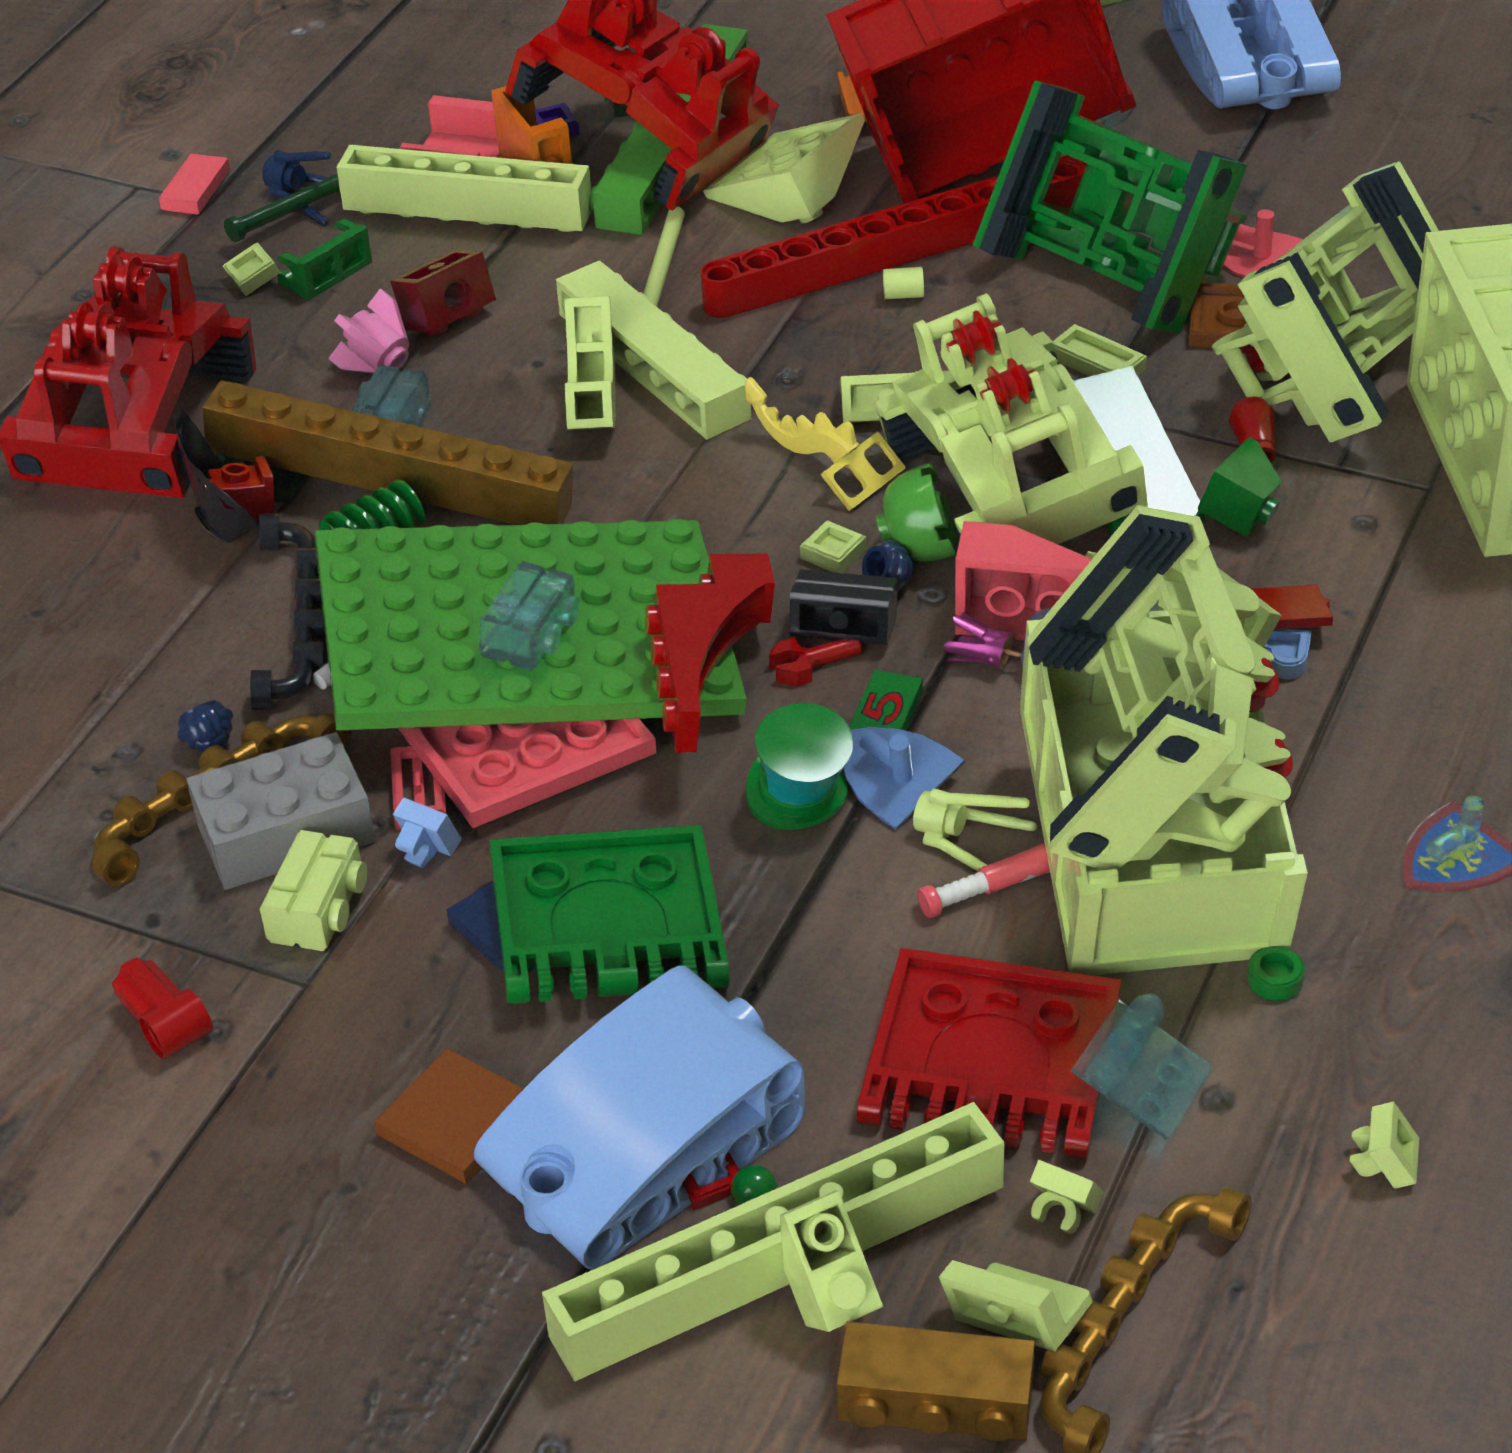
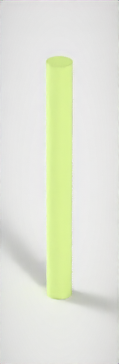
M678 206L673 211L670 209L668 211L643 293L656 307L660 300L685 216L684 210Z

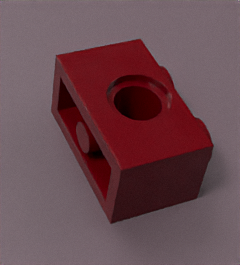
M455 249L390 281L405 330L420 331L425 336L444 333L449 329V323L457 319L464 320L478 316L482 313V307L496 301L483 251Z

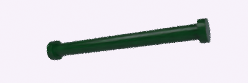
M338 174L323 179L242 217L231 216L225 219L224 229L227 236L233 242H238L245 238L246 233L340 191Z

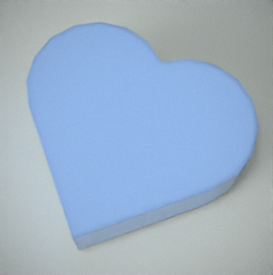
M1296 628L1273 630L1264 648L1274 656L1271 665L1277 672L1278 678L1295 679L1305 673L1312 631Z

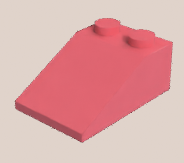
M964 521L955 559V615L962 616V613H965L994 630L1012 632L1014 640L1024 641L1026 625L1030 617L1038 611L1054 606L1092 559L1014 525ZM955 624V635L975 636Z

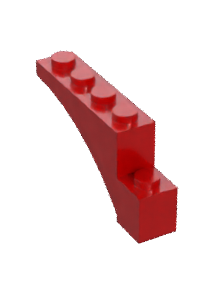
M768 553L709 554L707 574L699 575V584H656L654 605H646V634L654 635L651 637L652 666H660V668H657L656 675L658 699H666L663 701L662 707L664 732L672 731L676 753L697 752L701 715L700 696L715 665L730 647L747 632L760 623L771 622L775 580Z

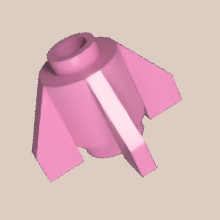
M380 288L367 305L375 313L361 310L351 319L339 314L334 320L344 329L343 336L348 342L346 344L341 341L328 359L342 370L384 374L389 371H397L408 359L409 341L397 302L385 290Z

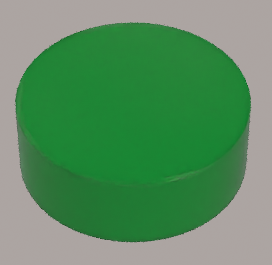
M1272 946L1259 949L1249 959L1248 985L1255 994L1264 999L1273 1001L1290 999L1296 996L1303 987L1304 962L1297 953L1288 948Z

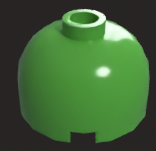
M931 463L910 469L898 475L888 485L884 493V513L876 515L878 529L883 542L895 540L908 550L912 560L925 563L956 556L958 550L954 546L958 544L950 507L946 495L941 494L940 491L935 492L933 483L940 481Z

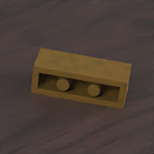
M847 1321L837 1378L838 1421L854 1422L859 1426L868 1428L883 1425L917 1429L926 1434L948 1432L981 1436L991 1441H1004L1007 1439L1027 1441L1034 1379L1035 1341Z

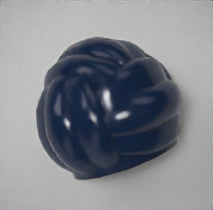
M887 540L876 544L866 552L862 561V574L897 578V591H899L911 579L913 574L912 559L908 550L901 543L895 540Z
M216 700L200 704L179 717L178 739L186 742L189 748L197 749L202 753L208 747L214 745L224 748L229 741L230 732L233 730L231 722L233 712Z

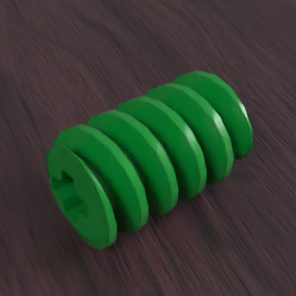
M397 479L390 483L388 488L381 487L375 490L372 496L364 495L360 497L356 504L348 503L341 507L340 512H329L325 515L324 520L319 521L318 528L319 530H332L335 528L381 529L387 526L415 528V522L422 526L425 524L426 515L422 504L412 488L405 481Z

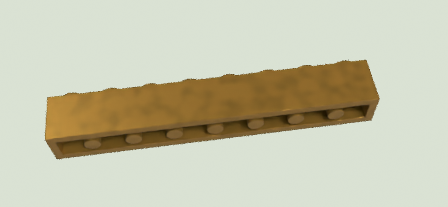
M220 380L202 407L205 439L217 454L255 462L254 457L264 456L268 466L372 491L381 487L388 488L389 484L397 479L403 480L412 488L422 503L514 525H526L534 522L563 524L572 507L573 463L549 456L537 455L503 445L486 443L460 435H452L413 424L401 423L371 414H363Z

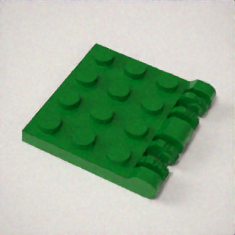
M702 825L489 839L507 1005L530 1003L528 969L536 970L539 1002L552 1001L554 979L550 973V968L570 966L569 984L574 999L587 998L585 965L595 964L598 997L634 995L638 992L636 961H645L647 983L649 984L665 973L661 959L674 958L680 959V966H686L698 975L695 957H701L704 981L713 989L729 988V964Z

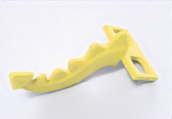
M752 377L745 381L746 401L753 405L762 425L777 442L794 453L807 455L825 453L831 458L834 464L820 475L848 511H851L906 468L878 431L859 444L856 441L854 427L849 421L843 422L836 428L823 412H819L816 415L814 424L804 415L797 417V426L790 415L784 416L782 421H780L778 409L776 407H767L765 404L767 395ZM872 445L880 446L893 464V468L884 475L878 474L865 458L864 452ZM844 467L849 468L863 486V491L854 498L848 497L834 479V474Z

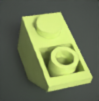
M834 1190L780 1214L784 1271L805 1326L830 1332L845 1325L847 1321H854L883 1307L839 1191Z

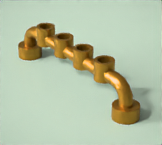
M324 713L318 717L308 715L291 717L271 728L261 721H253L244 728L241 734V746L231 752H227L218 745L208 747L200 756V770L188 777L282 749L284 743L303 735H307L308 741L337 732L346 750L351 742L352 730L336 731L333 713ZM171 770L164 773L156 785L158 795L144 803L135 796H125L116 803L113 810L114 821L101 829L94 840V856L92 859L94 873L108 885L117 887L128 883L139 869V855L122 841L124 838L131 834L135 837H143L153 830L157 819L173 809L187 811L193 807L186 777L180 772Z
M1224 1187L1217 1196L1205 1193L1188 1194L1174 1200L1162 1211L1158 1218L1145 1213H1141L1136 1218L1129 1236V1245L1137 1249L1130 1260L1117 1255L1109 1258L1103 1269L1100 1281L1101 1289L1108 1291L1101 1304L1093 1301L1071 1330L1079 1335L1072 1347L1061 1344L1056 1351L1048 1349L1042 1361L1041 1375L1049 1379L1041 1397L1042 1415L1050 1428L1064 1437L1063 1450L1065 1453H1100L1103 1449L1110 1428L1109 1415L1084 1404L1080 1405L1072 1413L1066 1407V1401L1073 1390L1079 1391L1085 1385L1091 1371L1092 1361L1102 1346L1111 1345L1116 1338L1122 1316L1131 1302L1137 1303L1144 1296L1151 1272L1160 1259L1166 1260L1169 1258L1174 1250L1178 1232L1183 1224L1192 1218H1208V1228L1211 1233L1235 1241L1243 1233L1252 1207L1250 1195L1229 1187Z

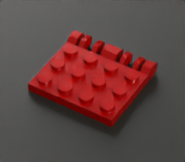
M900 948L859 1096L857 1123L881 1126L887 1108L889 1091L895 1092L891 1105L889 1124L891 1128L904 1130L905 1124L909 1119L911 1095L930 1097L929 1105L925 1111L924 1123L945 1115L947 1100L956 1101L954 1110L974 1102L995 1130L998 1123L999 1109L1009 1110L1004 1141L1005 1146L1018 1148L1024 1135L1025 1112L1046 1115L1039 1136L1041 1152L1054 1154L1059 1137L1061 1118L1069 1119L1065 1136L1064 1155L1088 1159L1121 995V980Z

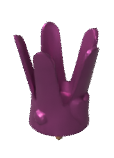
M962 613V616H953V622L958 627L979 638L961 636L958 642L949 641L943 646L945 651L968 656L952 657L947 659L946 662L985 663L1003 670L1008 663L1010 655L1018 658L1021 657V653L1012 651L1014 634L1012 632L994 630L965 613Z

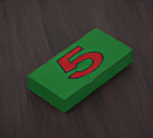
M874 669L849 725L850 730L877 727L906 731L923 692V678Z

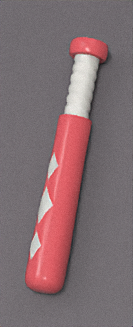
M1045 842L978 868L975 875H969L967 878H961L959 881H953L951 884L943 885V887L934 888L932 885L921 887L917 891V898L922 912L927 918H934L942 913V908L945 906H950L953 903H958L961 900H966L969 897H974L984 892L991 894L1050 873Z

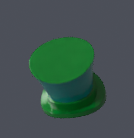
M814 703L789 704L769 713L760 722L756 730L755 745L758 756L749 770L746 781V801L751 813L762 824L780 830L804 829L827 821L843 808L847 799V782L841 771L847 764L853 748V738L849 726L837 712Z

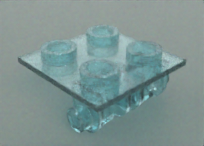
M1150 993L1138 996L1130 1005L1119 999L1070 1071L1167 1140L1213 1066L1158 1027L1164 1017L1163 1003L1158 996Z

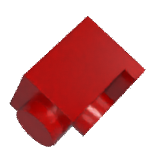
M264 456L254 457L255 465L248 466L243 463H230L224 465L221 469L208 470L209 480L229 495L238 505L243 507L255 520H259L260 513H274L273 474ZM219 498V499L222 501V503L224 504V506H225L226 509H228V508L233 509L231 506L226 505L225 502H224L221 498Z

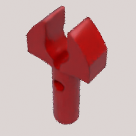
M794 637L777 643L770 651L769 669L776 670L777 682L800 686L812 682V670L815 667L860 655L862 643L860 640L840 639L811 648H804L797 643Z

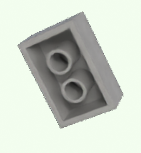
M337 732L186 778L197 825L224 890L277 874L300 830L323 833L326 838H329L330 835L354 838L358 842L359 847L376 842L368 797Z

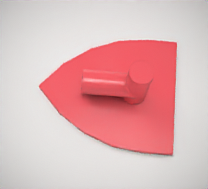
M1268 209L1260 210L1257 212L1256 228L1243 224L1239 225L1222 268L1235 276L1244 278L1248 273L1254 270L1258 271L1261 267H1267L1269 264L1274 263L1281 256L1290 252L1289 250L1303 239L1273 232L1274 212Z

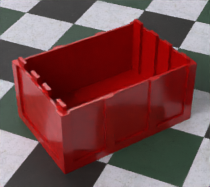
M858 0L826 14L876 147L903 204L918 200L919 196L970 174L977 176L989 170V166L1005 160L1035 80L1064 87L1086 96L1079 115L1092 121L1101 119L1119 110L1123 113L1137 107L1133 93L1123 78L1100 0Z

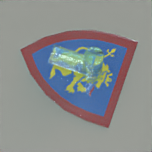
M1467 796L1463 799L1462 805L1454 799L1436 810L1418 825L1407 842L1402 860L1403 888L1434 892L1463 891L1491 885L1512 875V842L1482 820L1484 801L1480 797Z

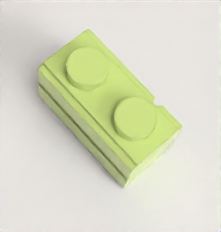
M300 830L297 833L260 907L265 936L270 943L294 946L297 943L301 948L324 951L328 947L335 931L342 932L345 929L349 918V901L353 893H361L367 880V864L361 861L358 842L354 838L330 835L329 838H326L323 833Z

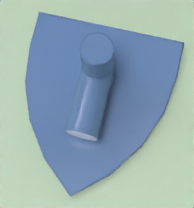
M867 727L851 730L853 738L852 753L843 769L846 780L858 800L877 818L894 830H897L914 813L920 795L926 790L939 789L965 761L945 746L924 735L895 728Z

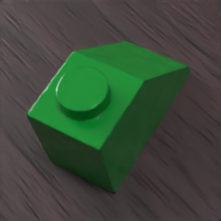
M1249 437L1213 472L1197 507L1198 511L1245 537L1259 524L1266 527L1280 504V501L1274 499L1282 481L1258 441Z

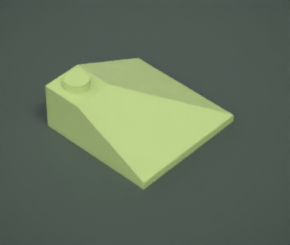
M862 113L774 133L704 189L703 192L708 199L781 223L798 219L801 223L810 222L823 214L822 207L836 196L863 127L864 117Z

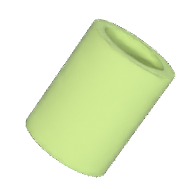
M923 268L883 269L884 300L924 297Z

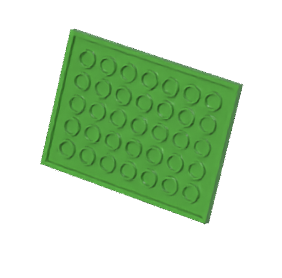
M672 519L669 521L652 522L625 520L614 523L579 521L573 524H542L534 522L526 525L500 526L493 524L462 527L434 525L424 528L387 526L381 529L335 528L332 530H316L315 546L336 731L662 718L663 701L666 699H658L656 675L657 668H660V666H652L651 637L654 635L646 634L645 608L646 605H654L656 584H699V575L707 574L709 559L698 520ZM732 646L715 665L703 687L700 696V716L745 715L747 698Z

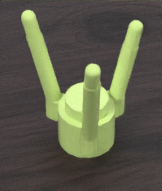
M933 788L931 791L926 790L920 795L913 816L914 829L925 833L923 837L924 845L939 848L976 871L987 864L946 839L950 835L959 836L966 820L1026 831H1035L1037 829V824L1034 821L966 808V806L1027 808L1030 801L1023 797L950 793Z

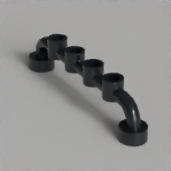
M260 513L259 540L261 551H280L281 541H288L298 545L297 578L295 579L296 605L294 609L293 672L289 677L273 680L272 670H251V709L272 710L273 700L290 698L301 693L309 685L313 671H317L324 666L323 641H314V638H325L323 609H315V607H322L319 578H316V576H319L314 535L298 524L280 522L279 513Z

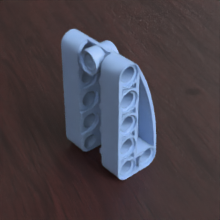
M1162 0L1163 22L1183 65L1200 91L1219 109L1259 103L1270 109H1281L1289 105L1294 97L1339 90L1341 83L1340 65L1310 0Z
M676 966L612 1010L541 1071L482 1135L474 1149V1159L507 1193L515 1196L523 1204L525 1221L530 1228L539 1233L552 1234L583 1266L588 1269H596L610 1262L691 1205L688 1193L682 1185V1182L689 1173L692 1174L700 1188L728 1177V1170L725 1168L729 1164L725 1160L727 1152L730 1153L738 1168L742 1169L787 1139L800 1125L805 1113L804 1068L802 1063L766 1034L760 1016L747 1001L736 997L728 1002L688 967Z

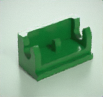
M341 219L334 223L337 229L344 232L304 256L297 258L287 252L277 257V260L281 264L287 265L290 271H280L281 273L277 275L278 283L311 300L372 263V255L367 227L363 224L358 226L347 219Z

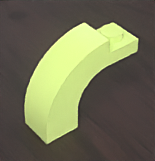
M610 296L564 299L568 357V381L565 383L567 430L615 428V362Z

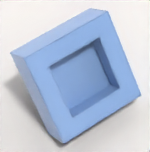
M403 797L393 813L402 829L396 840L395 847L406 852L403 858L405 862L420 868H424L437 852L452 857L462 840L447 814Z

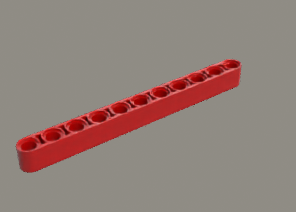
M1068 155L1060 157L1044 202L1070 208L1087 163ZM998 176L705 263L700 271L703 310L712 317H730L879 272L883 269H889L971 244L977 235Z

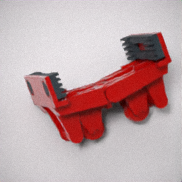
M568 0L556 23L539 32L529 43L517 49L505 92L525 105L549 89L547 84L563 73H566L617 104H625L627 106V114L673 150L667 154L665 160L667 164L663 166L664 171L660 175L662 178L658 180L659 185L655 189L657 192L653 195V198L673 211L677 206L679 207L722 176L767 139L779 104L756 85L760 58L754 49L743 48L737 52L734 60L730 62L725 58V41L720 39L713 30L707 27H698L694 30L689 27L681 29L680 22L657 10V0ZM618 45L621 48H623L626 45H628L634 50H636V53L627 48L619 51L614 47ZM677 93L691 96L689 102L687 103ZM720 113H722L725 116L721 120H719Z

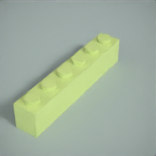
M349 145L336 167L343 210L360 211L365 214L386 213L397 214L402 217L419 216L438 218L443 221L463 220L474 221L484 225L495 223L517 225L521 228L539 227L572 232L583 231L592 211L589 207L591 182L588 165Z
M599 260L556 279L559 314L565 320L564 299L610 296L614 361L706 440L752 419L751 404L746 401L745 381L747 378L742 374H738L718 354L711 352L692 333H688L673 321L668 313L662 312L642 292H638L624 281L619 273L613 272Z

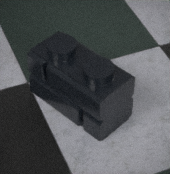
M799 570L796 582H794L790 592V636L804 638L816 636L818 639L835 641L852 639L860 640L861 643L888 646L897 616V578Z

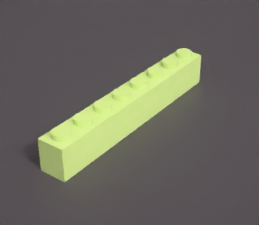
M974 1102L543 1291L542 1296L548 1336L575 1382L789 1285L783 1266L780 1214L837 1190L841 1195L861 1250L864 1251L1004 1188V1141Z

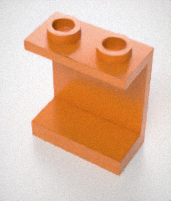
M506 86L491 90L500 158L572 164L569 129L562 117L537 125L534 99L523 105L505 92Z

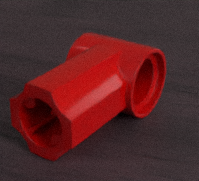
M136 957L121 966L118 976L111 982L115 996L138 1020L146 1041L160 1059L168 1058L213 1031L211 1018L199 997L188 988L181 992L153 960L144 961Z

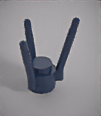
M276 150L274 155L266 160L262 170L263 181L269 187L268 194L284 198L290 195L289 192L300 189L305 181L317 183L328 178L306 172L299 162L328 160L331 158V153L328 151L287 153ZM307 205L298 209L321 225L325 226L328 224V219Z

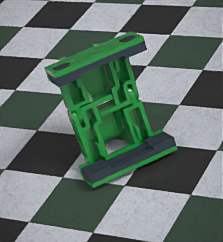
M1035 80L972 246L991 255L1023 260L1028 245L1031 242L1078 264L1090 266L1094 271L1141 292L1131 320L1153 330L1180 333L1187 315L1192 309L1201 284L1221 283L1223 275L1220 272L1240 223L1245 224L1248 215L1232 209L1248 165L1227 156L1202 150L1197 151L1193 163L1176 155L1169 154V152L1080 116L1079 112L1086 96L1064 87ZM1062 153L1087 163L1070 208L1044 202ZM1140 233H1145V234H1147V235L1153 237V241H1152L1150 247H1152V248H1154V249H1156V250H1158V251H1160V252H1163V255H1161V254H1159V253H1157V252H1155V251L1149 249L1148 246H1149V244H1150L1151 238H1149V237H1147V236H1144V235H1142V234H1140Z

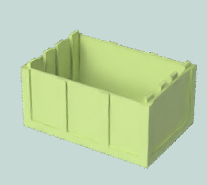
M1512 223L1426 232L1407 386L1484 557L1512 554Z
M1167 610L1149 611L1145 615L1146 617L1172 625ZM1242 618V619L1240 620V623H1241V625H1242L1243 628H1244L1245 618ZM1042 619L1027 621L1020 714L1068 971L1093 976L1249 960L1259 949L1272 946L1290 949L1308 872L1303 854H1297L1285 802L1281 806H1272L1245 833V842L1234 852H1226L1214 847L1169 839L1150 860L1128 861L1119 871L1117 869L1100 870L1050 852V824L1077 794L1084 795L1130 744L1133 735L1132 732H1125L1122 729L1103 669L1095 675L1086 673L1085 668L1080 672H1076L1074 666L1070 670H1064L1063 665L1058 669L1054 668L1053 663L1049 667L1043 666V662L1039 665H1033L1027 637ZM1165 664L1174 683L1181 675L1177 664ZM1262 708L1256 712H1249L1250 718L1266 724ZM1193 793L1189 797L1226 817H1230L1246 800L1244 798L1224 800L1218 804L1211 803L1209 793Z

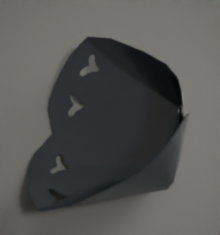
M183 409L179 410L175 417V430L182 458L198 505L194 511L206 531L223 542L231 543L259 526V520L252 518L243 507L238 505L229 495L209 480L208 470L221 469L224 465L191 418ZM180 424H181V434L178 432V429H180ZM219 498H221V499L225 502L226 505L231 506L233 509H231V508L226 509L225 506H224V504L222 503V501H221Z

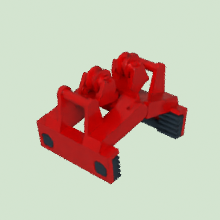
M112 246L108 250L106 263H100V271L93 277L95 294L86 302L81 303L77 310L70 312L69 316L51 332L49 346L45 347L42 356L36 361L34 376L17 417L6 416L0 429V446L12 479L184 498L190 485V480L180 451L177 434L164 433L189 372L202 373L207 378L245 382L250 379L257 369L250 318L231 317L226 305L223 303L196 301L187 256L184 253L174 252L171 256L125 252L122 247ZM156 273L169 274L172 311L161 310L167 290ZM121 374L129 375V381L127 383V386L125 385ZM87 385L101 387L110 429L70 425Z

